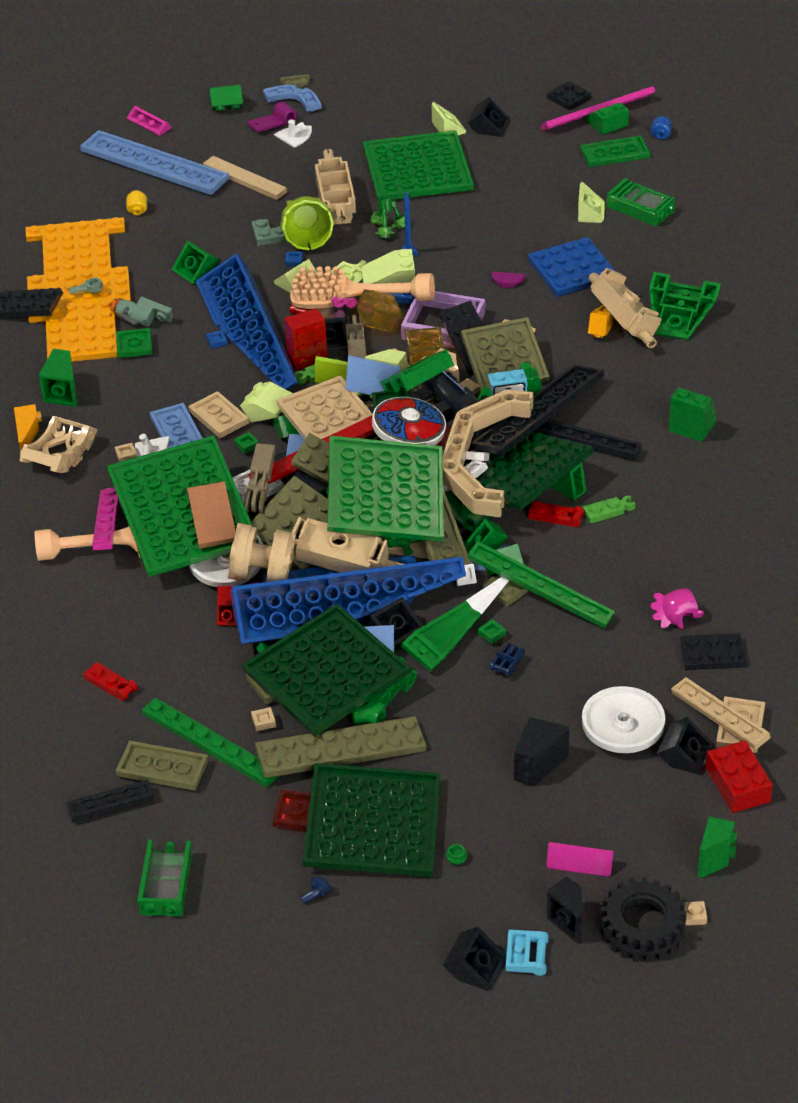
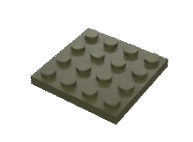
M528 317L461 330L460 335L477 384H479L480 392L483 386L491 388L488 374L520 369L521 363L524 362L530 363L531 367L537 368L541 382L549 380V374Z
M293 476L265 506L263 513H259L251 523L253 527L258 528L257 535L262 543L272 546L275 530L279 529L292 533L299 517L304 520L310 518L327 523L328 499L296 476ZM293 555L292 565L298 570L308 569L312 565L297 561L296 555Z

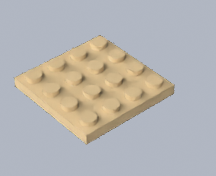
M341 375L277 400L279 409L304 440L309 433L323 439L373 415L355 392L345 390L346 381Z

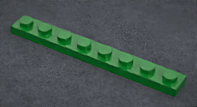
M479 541L476 542L468 553L467 559L603 629L606 628L614 616V610Z
M156 697L142 709V715L265 788L279 777L264 778L258 757Z

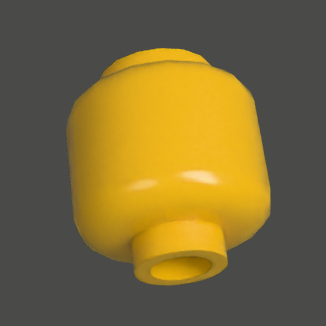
M138 190L129 193L126 197L127 211L134 215L145 213L147 210L146 195Z

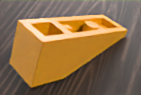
M604 305L590 313L588 333L593 334V337L596 338L606 336L615 320L614 316Z
M35 404L14 407L20 452L24 444H31L39 431L38 422H42L41 413L36 411Z

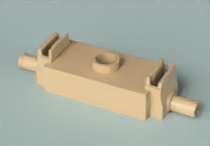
M325 149L323 151L324 159H318V164H315V177L319 198L329 206L334 218L333 225L351 223L352 213H356V204L347 161H342V157H334L332 149H329V153Z
M606 268L600 275L597 273L590 274L588 279L592 283L590 286L591 291L631 335L641 339L648 348H654L657 341L653 335L662 320L657 317L659 313L644 307L640 302V298L624 285L627 277L621 273Z
M301 517L298 518L292 533H296L293 555H296L297 561L337 572L403 565L402 563L389 560L387 540L381 541L379 537L327 531V523L310 518L304 520ZM333 541L341 542L343 544L336 545L333 543ZM377 552V559L373 560V557Z

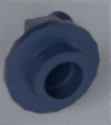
M313 877L310 880L313 889L300 896L304 904L318 896L324 897L330 891L329 882L325 878Z

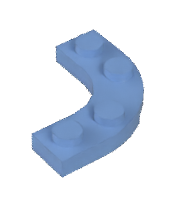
M280 85L263 89V95L267 102L295 99L302 103L307 112L322 109L317 95L306 87L300 89L297 88V85Z

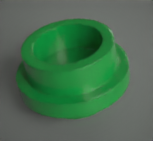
M453 844L446 851V859L452 864H462L467 860V850L460 844Z

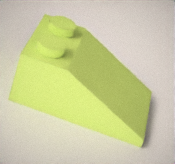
M412 249L394 250L361 266L363 283L411 282L415 277Z

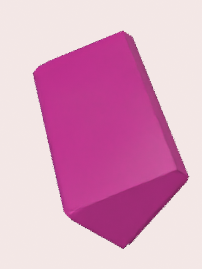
M134 106L127 116L128 120L158 136L172 128L166 121L137 106Z
M549 842L546 867L549 869L610 877L613 867V851Z

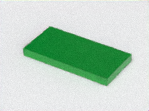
M642 136L580 145V151L588 167L650 158V151Z

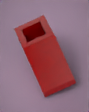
M218 586L217 625H236L230 597L233 586Z

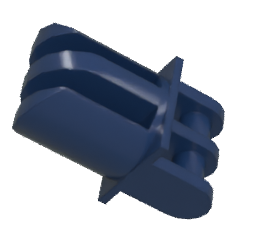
M507 643L501 652L497 651V656L492 661L490 670L493 671L495 669L499 674L505 673V676L509 677L512 672L515 673V666L524 656L525 649L521 647L518 649V646Z

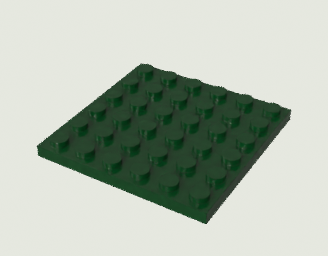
M532 432L506 452V454L498 456L490 453L489 460L483 461L488 469L475 479L484 488L504 490V506L522 510L569 473L575 466L593 454L594 450L590 445ZM468 459L467 461H465L464 467L467 464H469L472 460Z
M338 604L330 607L241 665L242 670L314 737L411 673V667Z
M315 763L303 867L433 877L440 773Z

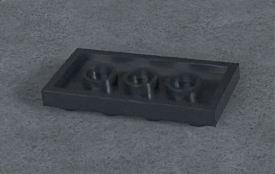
M61 288L2 291L0 294V318L52 315L63 295V291Z
M470 300L439 311V317L468 374L472 373L473 369L460 335L461 330L484 326Z

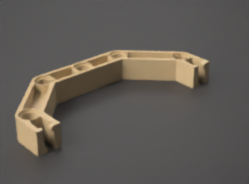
M504 390L456 413L442 456L443 483L474 514L501 517L502 508H504V490L484 488L465 469L466 452L469 450L473 434L510 416L530 418L531 409H533V392Z

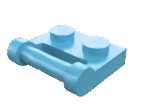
M508 930L506 971L534 973L537 976L545 975L547 971L545 951L549 938L548 934L542 931ZM530 942L537 943L536 962H529Z

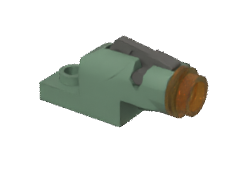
M140 297L137 303L122 298H115L110 307V310L115 315L133 326L137 324L149 326L155 317L160 321L169 323L173 319L172 308L144 297Z

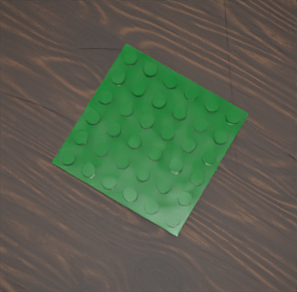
M456 130L363 141V149L377 201H379L380 197L390 196L392 200L404 199L405 192H408L409 197H420L474 190V184Z
M330 436L327 531L442 542L444 537L442 446Z

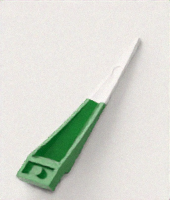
M500 577L463 603L414 631L402 642L401 647L429 672L433 671L447 658L509 580Z

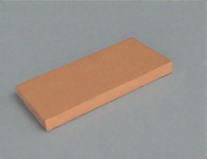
M225 482L187 488L199 549L233 543L236 531Z

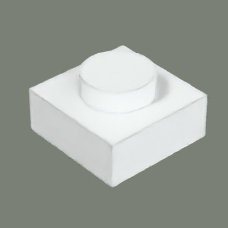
M467 451L466 459L480 462L488 461L490 453Z
M474 564L464 565L466 576L456 580V585L462 586L477 583Z

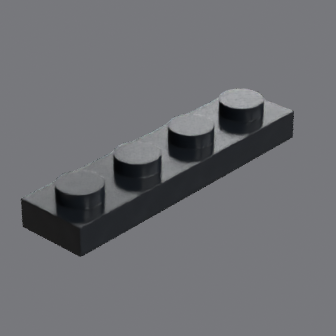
M145 780L67 802V808L72 823L152 801L154 800V794L149 781Z

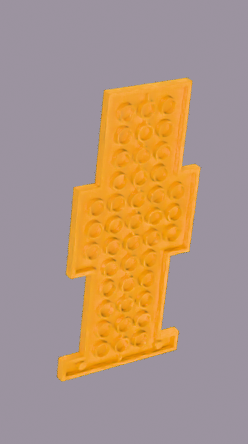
M124 217L26 227L27 242L43 241L44 275L27 276L28 290L61 288L63 291V295L52 315L28 316L29 323L46 321L47 359L53 348L70 351L72 362L118 357L115 324L116 306L121 299L131 301L128 266L111 268L109 234L125 232ZM94 277L99 278L103 283L102 290L97 293L83 291L70 294L69 288L80 286L86 280Z

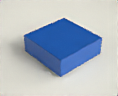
M286 252L285 267H296L303 263V252Z
M222 330L206 334V340L211 349L228 345L227 338Z

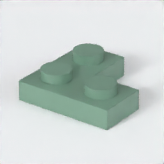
M268 219L251 221L257 246L287 241L281 227L270 228Z

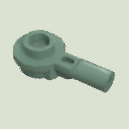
M94 277L86 280L80 286L69 288L70 294L83 291L97 293L102 290L103 283L99 278Z

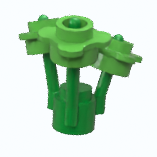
M390 196L379 198L378 211L374 212L371 216L372 223L383 225V227H378V232H375V234H380V237H384V239L390 237V234H395V232L391 231V227L386 225L388 222L386 220L388 218L386 212L392 211L391 208L394 209L396 217L393 218L394 224H392V227H405L404 214H399L396 200H392Z

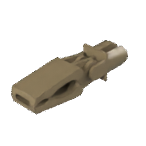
M359 314V323H356V315H352L353 323L350 324L349 315H347L348 355L365 359L366 348L363 317Z
M256 443L250 468L252 475L248 483L245 502L247 512H249L250 504L252 512H257L259 504V513H263L269 485L267 481H271L276 452L275 445Z

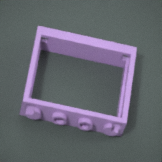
M435 291L433 301H418L414 298L401 325V339L455 348L445 328L415 324L422 307L426 306L445 310L471 300L482 321L485 315V299Z

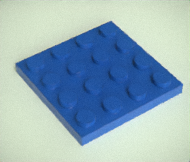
M588 237L527 254V260L556 297L589 288L592 283L588 278L592 273L600 275L606 268L615 271Z

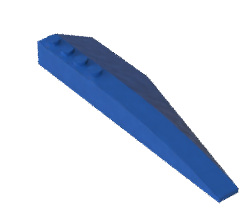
M234 254L196 280L212 320L220 330L274 384L286 390L298 384L276 325L248 265L239 254Z
M463 557L233 586L230 597L242 645L282 639L335 604L341 606L354 619H359L377 612L401 597L407 600L466 576Z

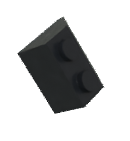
M487 97L476 105L468 124L478 134L501 137L510 117L490 97Z
M403 597L371 614L367 623L368 627L394 625V647L405 641L414 631L423 627Z
M686 717L669 725L657 754L672 768L700 775L703 773L706 765L707 751L712 750L714 744Z
M566 876L547 890V919L579 944L582 931V888L577 882H573Z
M475 927L460 933L443 966L458 981L487 991L490 990L507 955L479 927Z

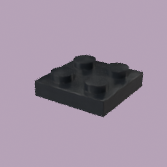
M570 81L547 93V99L567 110H571L591 98L590 92Z

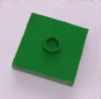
M150 328L116 332L118 358L153 355Z

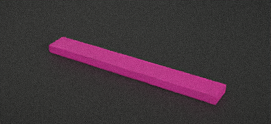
M654 86L546 121L540 127L542 131L584 118L594 111L614 105L615 103L621 102L626 104L650 96L655 92Z

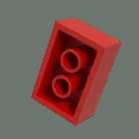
M317 308L284 318L287 354L295 371L315 365L316 356L328 358L325 319Z
M746 740L707 751L706 770L732 813L771 802L773 785Z

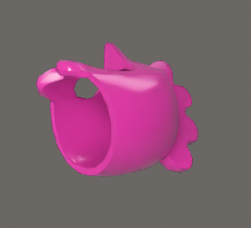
M688 588L676 589L665 595L655 593L653 595L655 602H652L650 605L651 610L656 612L652 615V619L660 621L661 628L674 624L683 630V616L699 618L704 615V612L698 609L696 600Z

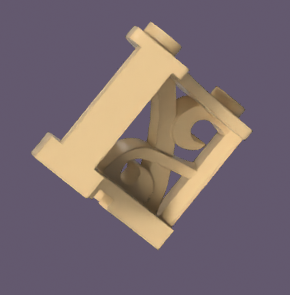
M52 416L44 434L34 443L24 444L20 452L19 461L24 463L36 462L50 466V471L57 473L68 472L71 466L76 467L82 461V454L85 450L90 449L98 429ZM63 423L70 425V429L67 434L64 426L63 430L60 431ZM74 427L81 428L82 430L74 431ZM66 442L67 451L50 455L49 448Z

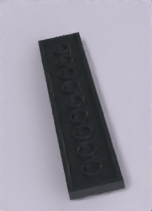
M572 365L533 395V409H531L530 418L510 416L499 421L472 442V449L493 453L498 456L506 454V452L537 430L543 423L547 422L584 391L588 390L589 387L597 383L598 380L604 377V370Z

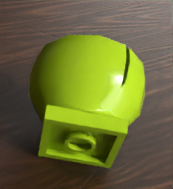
M302 196L287 201V206L282 212L280 227L285 239L297 249L309 250V243L311 250L323 246L331 237L334 218L329 206L322 202L319 197Z

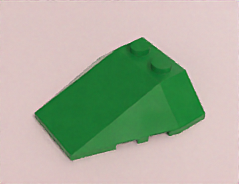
M653 272L649 286L651 310L658 312L659 315L657 317L662 319L655 335L688 340L717 301L721 284L704 281L701 288L671 282L670 274Z

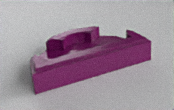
M491 272V278L493 282L498 283L499 287L513 288L516 284L523 283L525 274Z

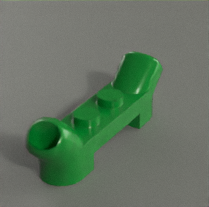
M411 668L410 674L372 698L367 704H363L351 712L352 723L355 726L384 722L386 719L385 707L399 690L409 691L416 680L417 671Z

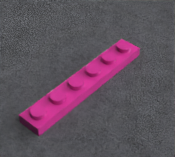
M113 488L100 491L92 542L93 550L113 549L119 499Z

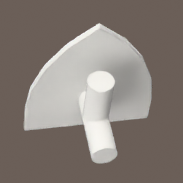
M289 120V128L275 133L274 136L296 148L310 137L312 126H305L303 122L295 125L294 120Z
M141 434L139 436L141 442L135 443L137 457L167 449L169 436L149 440L146 434Z

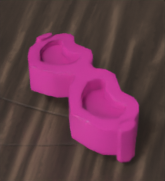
M334 296L330 299L332 304L338 308L344 304L349 308H353L358 303L354 297L344 299Z

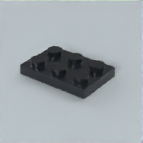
M741 633L681 636L680 642L685 670L746 668Z

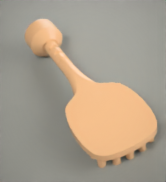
M329 266L325 267L326 273H323L322 267H317V273H315L314 267H309L308 275L305 268H301L300 273L295 274L296 279L292 280L293 285L290 293L292 305L304 309L336 307L330 301L334 296L346 299L368 294L411 293L418 301H433L435 281L432 273H419L409 283L352 282L345 275L344 270H339L338 267L333 268L334 273L331 272Z
M129 526L115 531L113 544L129 545L138 552ZM51 529L35 530L38 561L54 559L61 549L92 546L94 534L59 538V535Z

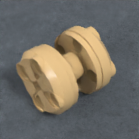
M238 523L231 547L228 579L248 581L251 568L255 566L268 569L266 582L287 580L293 560L296 533L276 531L273 544L270 546L256 543L257 527Z

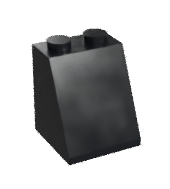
M343 307L318 309L325 319L327 348L347 346L346 318Z
M529 717L514 752V781L534 786L569 756L570 727Z

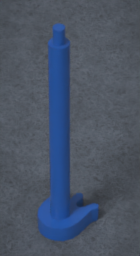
M405 192V245L402 246V249H412V255L418 256V251L411 244L410 197L408 192Z

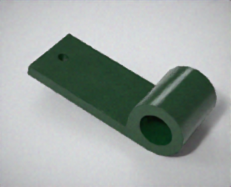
M450 491L445 493L455 521L468 531L473 533L484 519L492 520V516L472 513Z

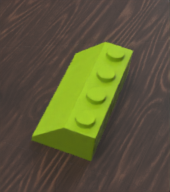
M316 356V385L340 375L346 381L348 362ZM355 392L359 398H363V396L370 397V399L372 400L371 395Z

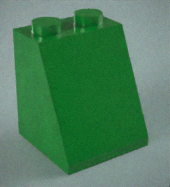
M53 348L39 373L43 402L77 407L70 351Z
M678 387L670 399L669 432L702 442L717 421L713 400L702 394Z

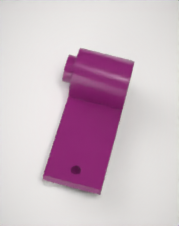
M281 101L275 105L272 115L247 121V124L254 131L261 132L289 124V120L296 119L297 113L288 104Z

